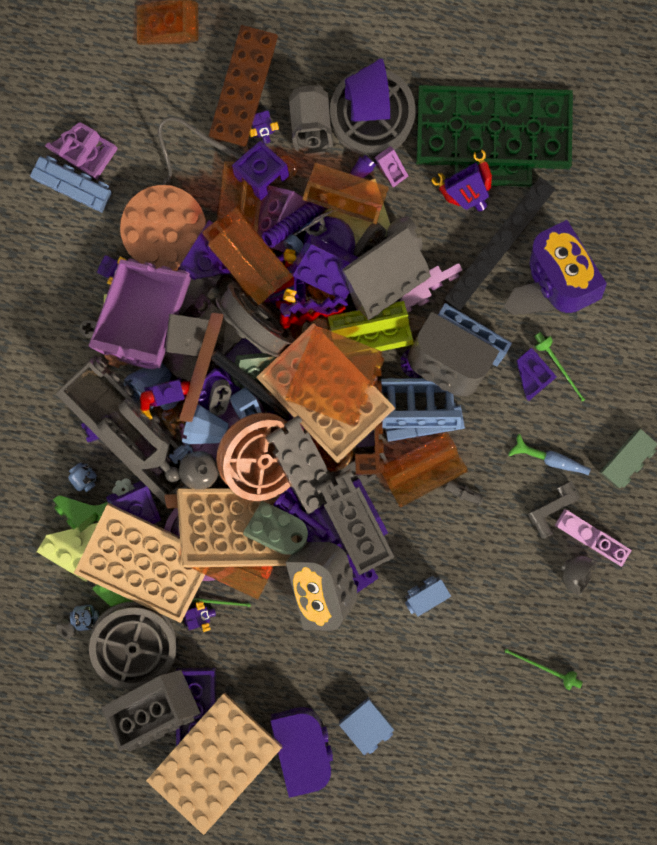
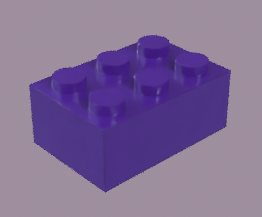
M310 234L292 265V276L335 297L340 296L345 300L350 291L342 269L358 259V257Z

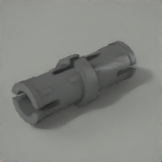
M450 479L444 488V491L458 496L460 500L463 501L465 499L477 506L481 505L484 498L483 494L469 489V486H462Z

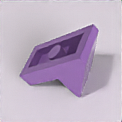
M391 146L375 157L378 162L376 164L392 187H395L408 177L395 150Z

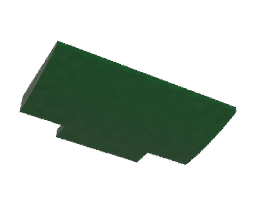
M419 85L416 164L455 166V175L474 163L479 165V161L474 158V153L476 152L477 158L481 159L483 157L481 150H484L486 153L484 160L488 163L492 174L491 186L520 187L532 186V168L570 169L572 166L573 90Z

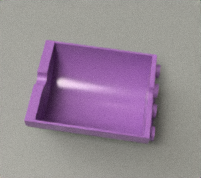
M120 259L89 347L104 355H114L117 357V360L147 369L160 368L165 355L169 314L179 315L191 281L190 273L184 270L176 272L166 266L155 269L156 266L148 262L140 264L134 259H128V261Z

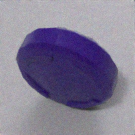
M323 217L327 231L317 237L353 255L356 243L354 233L349 224L340 218ZM317 222L311 226V230L319 231L321 223ZM307 231L304 235L303 245L310 236Z

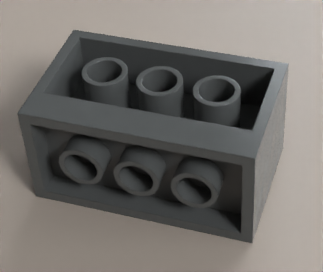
M182 670L160 675L101 707L119 751L127 749L128 752L150 744L152 740L155 741L164 737V734L167 732H173L179 729V726L194 721V716L200 714Z

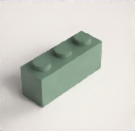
M637 429L599 473L616 488L621 486L624 488L631 481L630 476L634 472L640 471L644 466L642 462L647 457L651 458L657 451L655 449L657 443L643 430Z

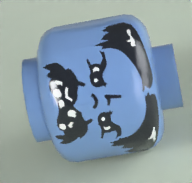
M79 463L69 470L70 475L68 479L77 491L85 490L88 492L96 486L94 482L97 480V475L89 464Z
M90 604L76 606L70 612L71 625L78 631L92 630L95 622L100 617L99 611L95 610Z

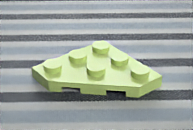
M98 522L91 524L81 533L76 528L46 535L37 552L74 574ZM76 575L77 577L81 578L82 580H84V581H86V582L88 581L87 579Z

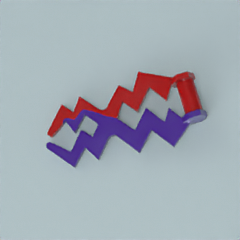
M340 296L336 297L333 301L328 297L322 304H317L312 299L305 305H302L298 300L290 306L283 303L280 306V324L283 328H289L290 323L302 325L306 320L313 321L319 315H323L328 319V316L332 314H340L346 309L345 306L348 303ZM338 303L343 304L341 307L335 309V306ZM311 308L314 310L312 314L307 312ZM298 310L303 314L299 318L294 315Z

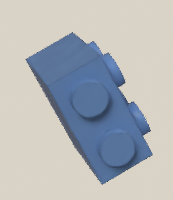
M431 576L424 581L425 585L420 588L415 586L407 591L408 595L406 598L408 601L405 604L411 614L416 613L418 617L451 597L439 576L436 578Z
M369 697L339 721V726L363 755L374 752L378 748L377 744L382 740L384 742L387 741L394 731L392 724Z

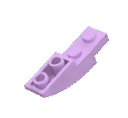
M458 263L441 272L439 266L429 270L431 277L405 294L400 300L405 302L407 313L412 311V306L418 304L420 307L429 302L428 298L432 295L429 291L430 288L434 291L443 286V281L449 279L451 282L460 277L459 273L462 271L460 264Z
M564 509L555 524L556 527L621 567L632 551Z

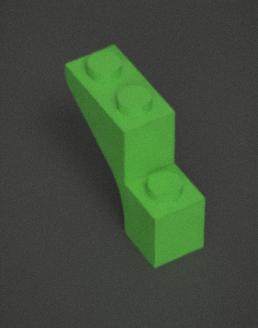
M57 496L53 499L56 505L54 509L60 516L65 515L68 518L66 521L73 530L77 528L80 533L97 520L99 522L108 504L106 502L94 506L63 496Z

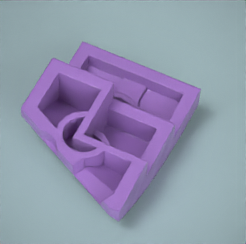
M81 122L73 126L71 130L61 134L59 139L53 143L49 142L45 146L96 180L118 149L114 144L100 137L95 130ZM99 141L103 143L101 146L96 147Z

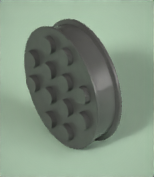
M359 70L349 74L336 87L330 103L331 125L336 137L346 148L360 155L377 156L390 146L394 150L397 149L409 136L415 119V101L408 85L398 75L386 70L390 99V119L354 122L351 121V100L345 99V79L352 74L358 73Z
M230 282L227 286L228 290L223 295L216 297V303L224 315L223 318L234 326L239 336L249 340L261 352L274 357H280L285 346L294 342L292 332L289 328H283L280 324V317L263 300L245 287Z
M134 601L112 606L97 619L92 628L89 642L91 663L98 675L109 684L122 689H136L160 675L167 674L176 655L174 628L167 616Z

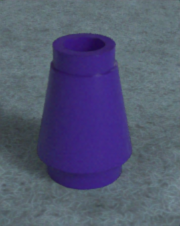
M364 155L358 159L348 176L357 183L371 173L376 164Z

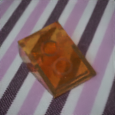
M165 0L137 6V44H185L199 41L197 2L193 0Z

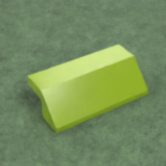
M404 301L391 304L369 320L359 310L328 316L333 344L347 358L413 345V337Z

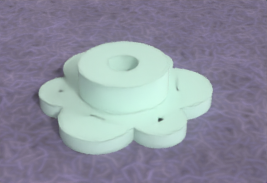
M126 478L122 481H116V486L112 492L120 496L135 488L131 485V481Z

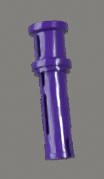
M283 492L273 506L302 520L307 529L322 539L329 529L300 509L299 503L291 501Z

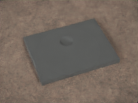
M169 314L165 352L199 356L209 320Z

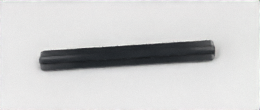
M219 350L213 353L211 359L281 418L286 419L289 416L290 412L272 394Z

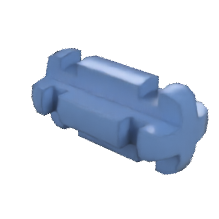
M184 443V446L178 447L173 455H169L170 459L177 464L178 460L181 461L189 451H193L190 444Z

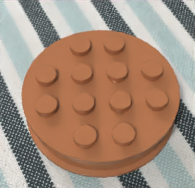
M156 185L140 191L126 205L120 224L121 238L128 253L140 264L148 262L156 266L155 269L166 266L173 271H178L180 264L206 225V218L198 202L186 191L175 186Z
M271 413L248 415L234 423L220 441L216 456L218 472L230 489L244 499L252 501L268 500L280 495L291 486L273 453L275 450L273 443L269 444L265 439L267 435L279 427L283 431L286 430L284 424L287 421L280 416Z

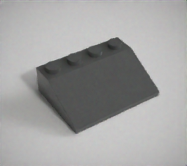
M404 226L342 269L355 307L368 320L378 315L382 310L431 277L428 265L407 226Z

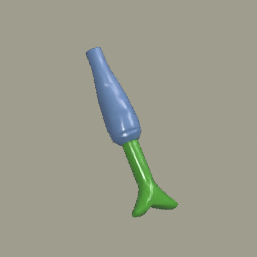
M521 434L517 436V445L508 454L512 456L514 454L526 453L544 460L545 464L551 467L589 475L591 468L583 466L557 452L548 451L546 453L526 446Z

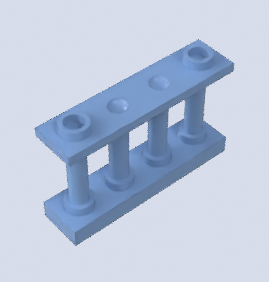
M424 378L381 379L382 393H387L388 401L395 407L382 421L383 428L461 427L462 412L461 410H454V397L452 393L442 390L440 386ZM435 392H445L447 411L435 410ZM395 393H407L408 411H396ZM415 393H426L427 411L415 410Z

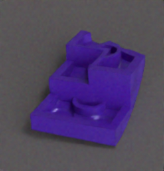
M381 58L345 79V99L351 100V121L390 119L388 81L384 61Z

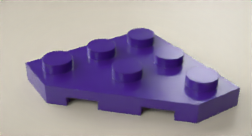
M209 220L178 270L187 271L193 280L244 271L249 268L258 252Z

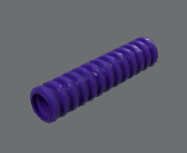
M317 195L307 204L295 210L294 213H291L285 219L272 226V228L263 232L262 237L265 244L269 247H274L280 241L292 235L293 232H296L302 226L315 219V217L328 210L327 200L323 196Z

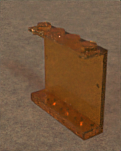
M314 326L285 400L291 404L300 405L348 424L353 428L354 424H358L360 421L362 405L365 406L368 401L369 395L367 392L369 387L373 388L377 378L375 372L377 368L380 369L384 362L382 351Z

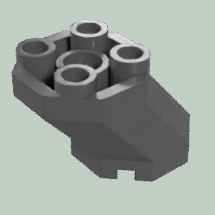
M320 85L296 87L289 96L294 149L297 151L299 149L302 150L306 156L323 155L326 152V148L333 146L328 92L324 91Z

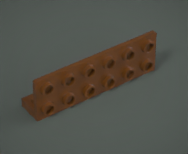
M241 25L209 138L218 142L221 140L246 147L277 43V34Z
M376 356L353 357V365L365 377H373V385L382 394L381 381H378V377H382L381 361L377 362ZM382 422L374 428L375 454H355L356 475L376 474L377 478H381V473H384V460L380 459V453H384L383 439L379 437V434H383Z

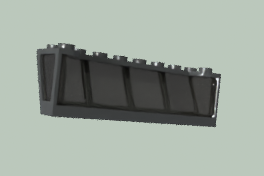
M93 355L56 392V395L166 505L165 495L177 494L178 489L188 488L181 479L176 482L168 481L165 477V472L160 466L140 470L98 429V423L107 417L129 437L146 457L157 449L118 409V405L125 399L131 400L140 409V399L136 398L135 392L129 385L125 386L120 381L121 378L115 371L111 372L106 367L107 363L104 359ZM151 413V421L170 442L165 461L171 467L179 469L181 461L178 460V463L175 464L169 455H173L174 451L181 445L184 446L182 440L179 441L175 437L176 434L170 427L166 428L161 423L162 420L156 413Z

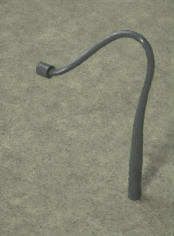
M170 116L164 118L159 124L158 137L168 168V177H165L162 185H170L172 182L171 163L162 137V127L167 121L180 122L207 143L238 160L244 155L227 145L209 138L178 117Z

